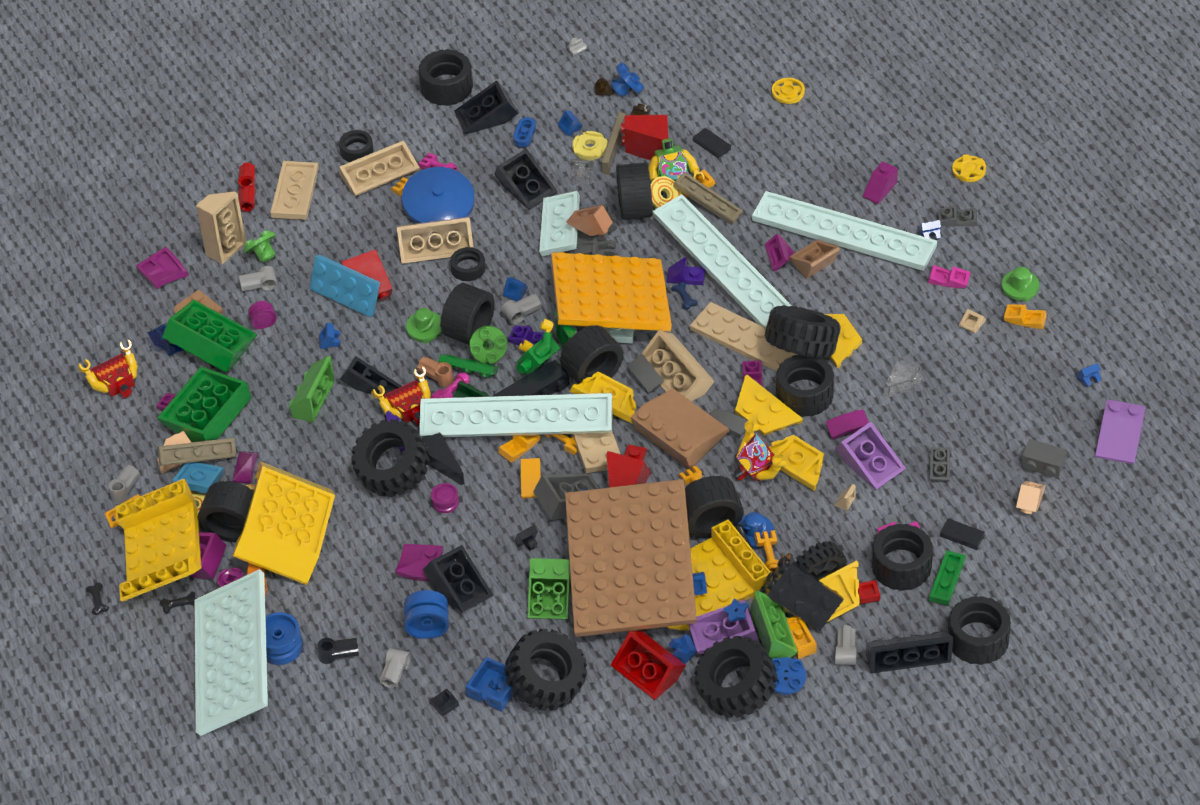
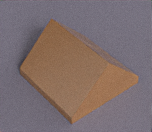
M817 239L789 258L804 278L807 279L835 262L840 248Z

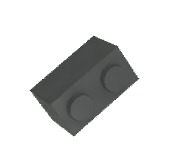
M1029 439L1022 455L1021 468L1031 472L1042 473L1047 477L1059 478L1066 462L1067 449Z

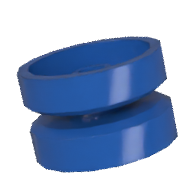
M423 590L406 597L404 601L405 631L410 636L418 639L440 637L447 632L449 628L448 600L443 594L437 591Z
M275 612L265 616L267 662L274 665H284L294 661L303 650V639L297 620L292 615L284 612Z

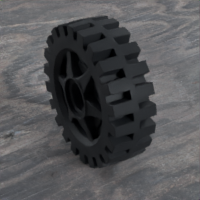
M823 541L822 544L820 542L816 543L815 547L813 545L810 546L809 550L806 551L805 549L802 552L803 555H798L796 557L797 561H795L802 569L818 580L847 565L846 556L831 541Z

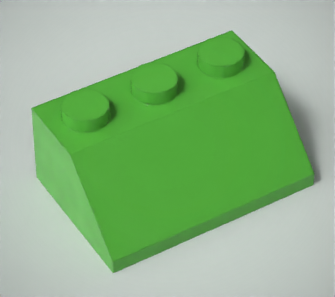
M327 356L313 363L309 371L305 372L304 381L298 386L296 396L289 405L292 418L314 423L335 382L331 357Z
M758 590L754 592L750 610L753 616L752 621L757 627L758 638L762 642L763 648L771 659L792 657L798 653L782 605Z

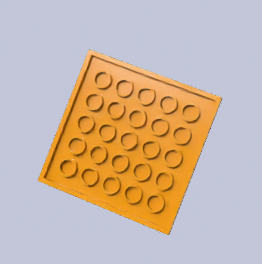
M551 252L558 325H599L600 327L671 331L672 324L661 259Z

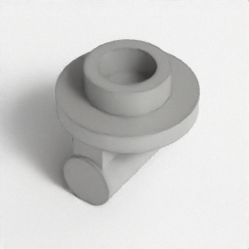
M575 37L568 41L567 49L573 57L587 49V45L583 42L582 38L578 39Z

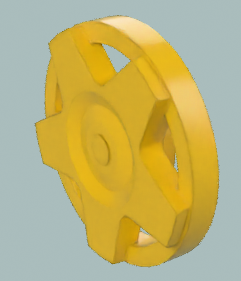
M795 78L779 79L772 86V96L780 103H797L805 94L803 83Z
M966 154L954 161L952 172L961 181L975 182L985 176L986 164L982 158Z

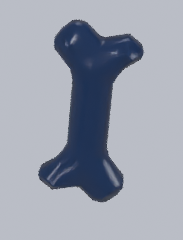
M681 281L678 285H673L671 290L680 294L684 301L683 309L689 310L690 307L696 306L698 301L689 297L685 290L686 283Z

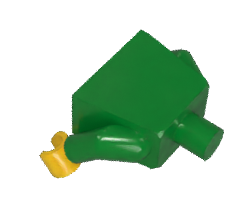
M544 319L541 322L540 329L545 330V333H543V338L534 346L527 340H524V343L519 345V349L525 352L517 361L516 369L519 373L529 375L546 364L560 349L559 345L553 340L552 333H550L554 325L552 321Z

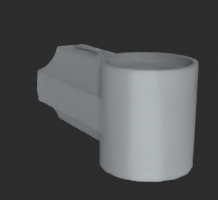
M264 266L256 273L239 276L242 291L257 288L267 291L277 287L275 270L271 266Z
M532 294L517 302L514 300L507 301L502 306L501 311L513 325L518 324L517 322H522L526 315L540 309L541 302L536 294Z
M128 465L124 467L117 479L109 483L108 486L113 503L121 504L128 500L129 491L140 477V472L134 466Z
M843 625V627L838 628L835 664L856 665V629L851 626Z
M389 648L380 683L388 688L397 687L403 670L408 668L406 665L410 663L411 653Z

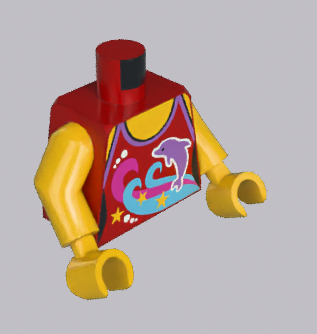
M753 420L747 421L744 425L746 431L736 458L742 465L733 473L740 481L748 474L755 481L773 479L781 467L787 465L786 461H781L783 455H775L757 433H754L760 427L758 424L752 427Z

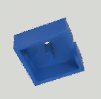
M486 657L465 686L466 696L482 702V700L487 701L488 706L502 712L513 696V693L510 691L512 687L508 686L506 682L508 677L504 673L506 665Z

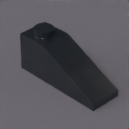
M357 356L349 363L340 378L341 381L355 390L371 395L373 389H375L377 394H380L378 390L379 385L385 389L383 396L402 387Z
M439 432L423 438L429 451L428 457L430 460L428 466L460 485L465 484L463 471L442 434Z

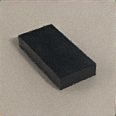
M707 128L693 136V142L718 159L731 150L729 143Z
M949 518L940 532V537L975 550L978 549L985 536L984 531Z

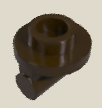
M600 78L597 80L594 86L597 95L603 96L607 94L611 96L614 94L606 79Z
M638 103L637 106H633L630 115H649L650 110H648L647 105Z

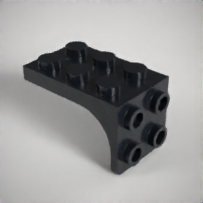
M789 552L786 556L783 555L779 559L777 569L767 575L765 579L767 596L821 631L843 602L844 597L802 569Z

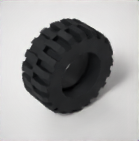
M782 305L776 306L770 311L764 336L770 345L786 352L806 357L827 358L835 353L841 327L836 319L821 312L802 307Z
M387 419L381 420L379 424L374 423L370 425L371 428L365 429L362 432L363 435L355 441L357 445L352 448L353 456L351 457V463L353 464L354 472L369 491L377 493L379 496L387 494L388 497H395L397 493L402 495L408 489L411 491L415 488L414 485L422 481L423 478L421 476L425 475L428 470L426 465H429L430 458L428 457L429 451L426 443L412 425L409 426L404 421L399 422L398 419H391L390 422ZM392 447H405L404 455L399 463L389 469H376L377 461L383 452Z
M540 629L538 632L537 630H532L528 634H524L515 644L505 662L504 673L505 676H508L506 678L507 685L512 687L510 691L514 696L517 695L519 697V701L528 703V707L533 709L538 707L539 710L546 711L549 708L550 711H554L559 707H565L579 692L587 676V662L585 658H582L584 654L581 648L578 649L576 647L577 643L574 640L570 641L566 634H558L556 630L549 632L547 629ZM541 658L554 664L560 673L561 680L548 681L541 678L533 670L530 659Z
M733 636L731 639L726 637L721 642L716 641L713 643L710 649L707 648L704 651L705 655L703 657L700 656L697 662L699 666L695 667L694 674L696 676L694 677V683L700 696L716 714L724 715L728 718H733V715L736 718L743 717V714L750 715L754 713L755 709L762 708L764 706L763 703L765 701L768 702L771 698L770 693L774 692L776 687L774 682L777 681L776 667L768 653L756 640L746 636L743 638L741 636ZM743 666L750 667L748 674L740 683L731 687H722L723 680L732 670Z

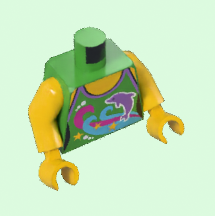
M670 138L662 140L663 149L655 151V156L652 157L648 166L650 182L662 176L677 180L684 172L690 176L694 173L693 178L700 175L704 181V174L699 172L695 158L687 150L682 149L679 145L673 146V141Z

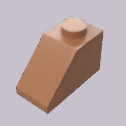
M603 205L576 210L566 221L572 227L589 236L604 235L613 223Z

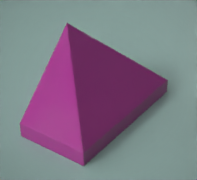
M778 233L765 243L773 271L781 268L790 260L789 257L795 253Z
M239 451L232 482L252 483L258 452Z

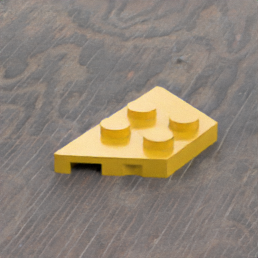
M824 314L836 319L841 327L835 353L829 357L835 367L839 368L842 361L846 357L849 358L853 350L862 344V338L845 314Z
M600 372L593 374L592 377L583 379L578 385L574 384L569 392L573 394L612 393V414L633 424L631 416L635 413L636 409L633 389Z
M745 376L735 409L736 415L748 421L753 420L752 427L758 424L760 427L758 432L763 436L774 431L786 429L794 424L799 425L803 422V418L750 376Z
M795 435L772 442L771 446H769L771 451L775 455H783L781 461L787 462V465L781 467L780 470L815 491L824 461V453Z
M854 561L819 580L844 597L843 602L828 621L860 605L858 594L859 579H857L858 561Z

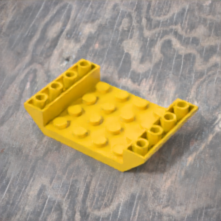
M260 461L255 475V479H257L242 534L236 542L233 557L307 585L320 555L335 494L329 488Z
M185 479L115 506L116 522L124 529L127 581L119 584L120 600L122 602L189 576L201 569L197 505Z
M729 520L712 527V538L691 548L693 574L704 572L707 587L706 594L695 595L697 617L731 605L733 599H737L739 602L753 597L754 592L759 591L766 583L765 579L771 572ZM689 624L668 626L669 629L681 631L690 629Z

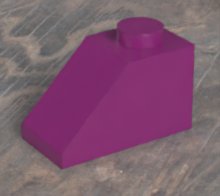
M882 161L873 171L863 198L879 204L896 185L898 168Z

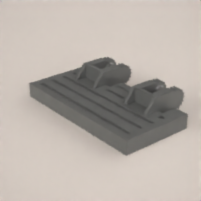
M602 204L606 212L608 213L609 208L607 204ZM608 213L613 222L608 228V232L615 231L617 229L616 222L618 217L615 213ZM578 230L577 247L574 250H569V253L616 256V251L614 250L616 242L613 240L608 241L607 233L601 236H589Z

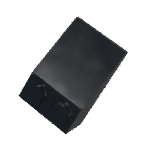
M497 80L454 110L466 134L504 124L518 114L508 92Z
M527 148L500 164L494 173L502 186L528 210L543 202V198L551 197L558 192Z
M463 545L431 560L422 569L432 586L439 593L443 594L461 613L493 596Z

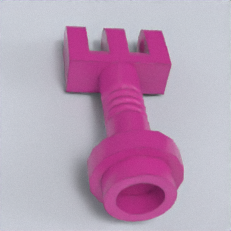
M428 153L418 163L422 170L431 167H446L457 171V166L454 163L449 162L447 165L438 162L437 155Z
M464 372L458 373L455 376L456 380L444 390H437L432 394L431 399L452 398V393L458 388L457 383L462 381L469 384V376Z

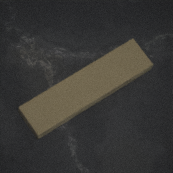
M618 113L601 162L603 174L609 175L623 136L621 134V123H624L626 113Z
M686 172L674 182L673 187L731 225L743 214V210Z
M234 438L157 447L159 466L236 457Z

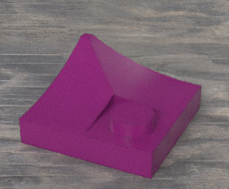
M166 246L136 265L138 272L156 289L171 281L189 276L181 262Z
M404 544L395 571L396 575L416 581L430 582L422 569L431 560L443 555V546Z

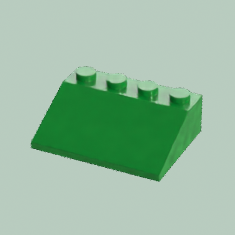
M193 299L169 318L162 337L171 344L183 348L187 353H192L202 361L208 362L218 370L227 373L236 365L258 334Z
M200 367L157 419L177 434L184 431L191 443L217 440L252 397L247 382Z

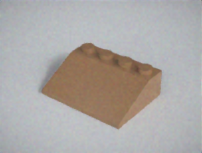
M671 389L643 404L631 416L634 429L688 469L695 466L729 432V428L675 389Z

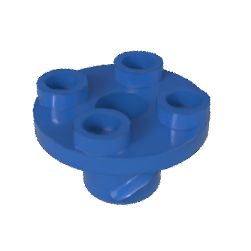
M621 62L616 66L620 76L616 80H612L611 86L615 93L620 96H626L631 88L638 93L645 88L639 81V76L635 72L630 73L625 63Z
M751 512L743 516L742 520L738 523L743 526L752 548H760L756 545L755 532H759L761 539H763V531H767L770 538V531L774 530L772 522L757 512Z

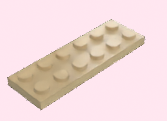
M712 302L706 306L690 325V330L749 359L761 361L762 365L776 372L779 365L785 359L797 355L770 345L764 336L766 328L764 329L762 326Z

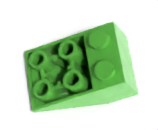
M530 558L528 618L568 619L571 590L570 559Z

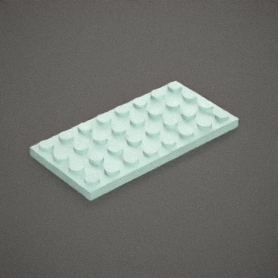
M260 569L195 599L196 733L200 736L268 706L264 573Z

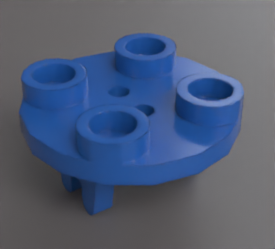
M788 657L772 659L777 674V681L774 682L776 685L774 692L789 695L800 691L805 685L807 677L802 661Z

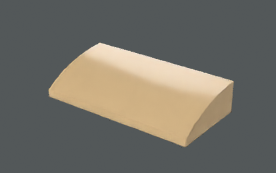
M401 141L340 166L339 175L353 195L357 196L420 170V167L406 143Z

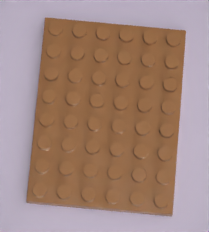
M684 479L565 493L575 637L697 623Z

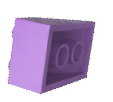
M1107 399L1095 455L1096 458L1129 464L1135 463L1146 406Z
M869 422L846 438L835 448L845 463L875 490L906 469L872 422Z
M723 608L698 616L697 623L689 624L697 653L704 654V651L707 648L710 649L713 643L716 641L721 642L726 637L731 639L733 636H741L742 638L746 636L760 643L749 609L745 610L746 619L740 621L733 620L729 622V614L725 613Z

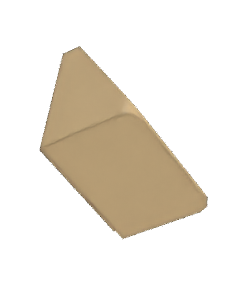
M967 309L959 326L976 333L986 321V318Z
M852 484L846 488L834 505L848 510L855 499L856 486Z

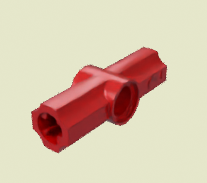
M246 162L239 166L240 210L251 212L255 208V165Z

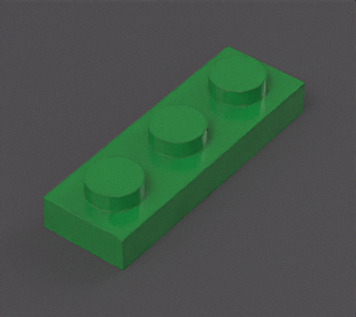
M441 354L439 357L440 363H449L452 369H455V366L461 367L463 372L473 373V371L480 372V376L491 377V375L498 373V366L449 354Z
M946 550L931 590L929 601L949 606L964 566L966 555Z

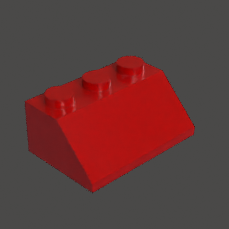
M629 631L611 666L656 700L678 681L686 664L677 657H674L673 654L643 631Z

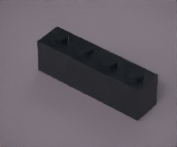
M554 359L494 394L493 397L552 395L559 390H564L569 385L568 373Z

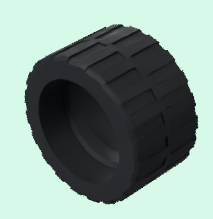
M442 49L431 52L421 60L418 67L420 88L426 100L432 104L449 106L462 102L469 97L473 88L471 63L465 54L456 50ZM442 75L456 76L446 80L436 79V77Z
M644 162L617 165L616 179L621 219L652 217V192L648 164Z
M466 283L458 284L449 294L442 310L440 322L442 334L469 345L472 334L478 328L490 326L495 308L493 294Z
M592 325L576 332L564 345L560 364L578 384L583 379L592 377L597 372L612 378L622 364L624 350L602 326Z
M793 355L779 365L776 372L777 399L801 417H811L829 408L834 396V372L826 360L822 359V357ZM799 380H811L820 386L811 390H800L792 387L790 384Z
M715 475L702 477L686 486L688 526L691 535L698 538H712V527L726 520H729L736 527L742 520L744 515L742 504L733 482L727 477Z
M232 481L213 483L209 486L198 513L200 525L206 532L216 533L221 540L236 543L242 534L254 490Z
M909 524L890 525L879 531L872 544V572L878 582H881L882 585L890 589L904 591L919 587L928 580L932 569L933 544L925 531ZM906 550L916 554L919 558L914 562L902 564L889 560L886 555L892 551Z
M973 596L958 602L950 612L948 632L953 637V654L962 661L978 665L990 664L1000 659L1006 653V649L1009 646L1011 618L1007 609L1000 602L985 596ZM970 623H984L994 628L996 633L989 637L978 638L968 635L961 628Z

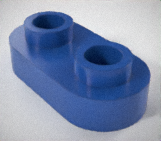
M525 117L519 120L513 135L516 146L526 147L531 144L536 131V122L533 118Z

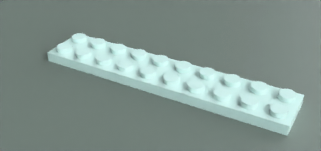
M768 191L764 193L752 215V221L922 271L925 270L937 247V241Z
M683 195L676 197L653 211V217L758 325L764 329L766 328L770 311L774 307L782 305L791 306Z
M612 393L421 399L420 436L421 438H426L439 432L443 437L612 433Z

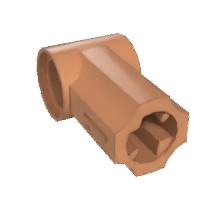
M422 357L417 366L418 372L423 374L421 370L423 366L426 370L425 375L436 380L439 386L448 387L454 382L452 367L449 363H438L428 357Z

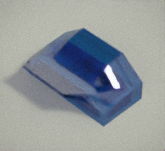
M164 323L147 332L154 345L164 349L168 356L183 351V348L171 344L162 337L167 323Z

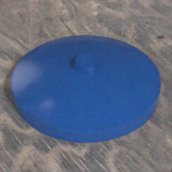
M431 167L417 172L406 182L402 192V205L406 215L414 223L468 217L474 207V190L470 181L460 172L446 167Z

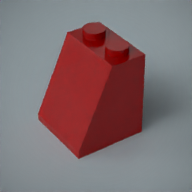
M625 115L624 123H621V134H625L622 136V146H625L626 153L651 161L652 157L655 156V151L663 149L662 140L668 139V115Z

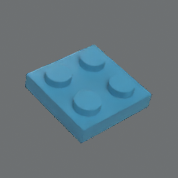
M199 462L185 463L172 480V483L185 479L190 490L205 494L209 486L215 482L218 483L223 476L224 467Z

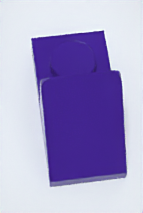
M684 257L668 268L666 283L679 284L682 281L688 285L703 286L705 269L703 267L687 266V257Z

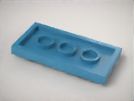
M320 254L315 256L310 290L368 317L373 316L380 282Z

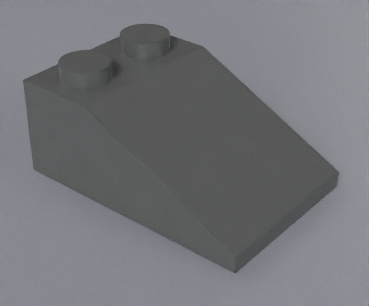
M590 473L550 474L541 476L533 492L550 519L567 518L565 493L600 488Z

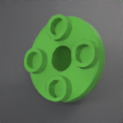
M267 230L260 234L259 239L255 241L251 239L245 242L244 254L253 251L260 262L270 261L276 254L269 243L270 240L276 237L275 232Z
M1017 267L1003 277L1002 292L1012 299L1026 302L1038 293L1039 280L1026 267Z
M428 308L418 309L406 323L408 335L422 343L431 342V340L436 339L442 333L440 327L441 316Z
M483 326L472 334L469 341L470 351L478 361L493 364L504 356L507 350V339L499 328Z

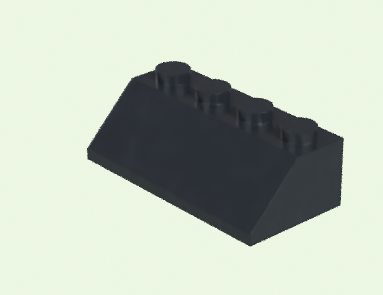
M945 631L867 642L866 657L870 674L951 663L953 637L949 632Z

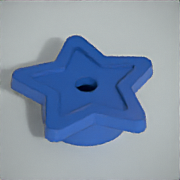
M733 599L731 606L723 608V611L729 614V622L733 620L740 621L746 619L745 610L749 607V604L739 603L737 599Z

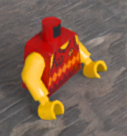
M127 340L128 348H124L122 342H120V349L125 352V356L122 353L91 368V371L89 370L90 362L87 359L84 360L87 368H83L80 363L78 364V370L86 374L85 378L94 390L107 393L111 397L119 393L123 397H128L132 394L131 387L135 385L134 379L137 377L138 366L134 354L130 351V340Z
M423 366L421 367L422 375L417 374L416 368L414 370V377L419 379V382L415 380L384 396L385 389L383 386H378L380 394H377L375 389L372 390V397L379 399L378 403L385 415L387 411H390L394 416L397 415L401 421L408 423L414 420L417 425H420L421 399L431 398L428 382L424 379L426 370Z

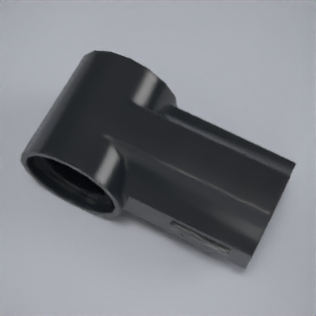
M322 638L318 642V659L323 664H330L338 658L359 656L356 638L336 641L331 638Z

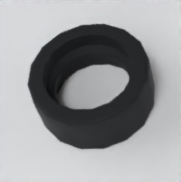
M351 130L342 135L339 140L340 155L348 162L355 161L374 152L372 137L365 131ZM358 142L366 145L360 150H349L346 148L350 144Z
M464 247L455 251L450 259L452 275L458 280L468 282L482 277L486 269L483 253L473 247ZM467 259L478 262L477 266L470 269H463L457 266L459 262Z

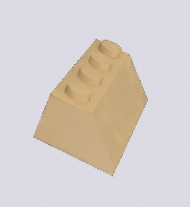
M235 191L210 194L196 205L206 256L220 264H224L246 242L238 194Z
M469 216L396 226L402 264L451 257L460 248L473 247Z
M659 330L642 352L665 381L660 385L665 392L675 389L684 397L693 401L705 395L715 382L672 333Z

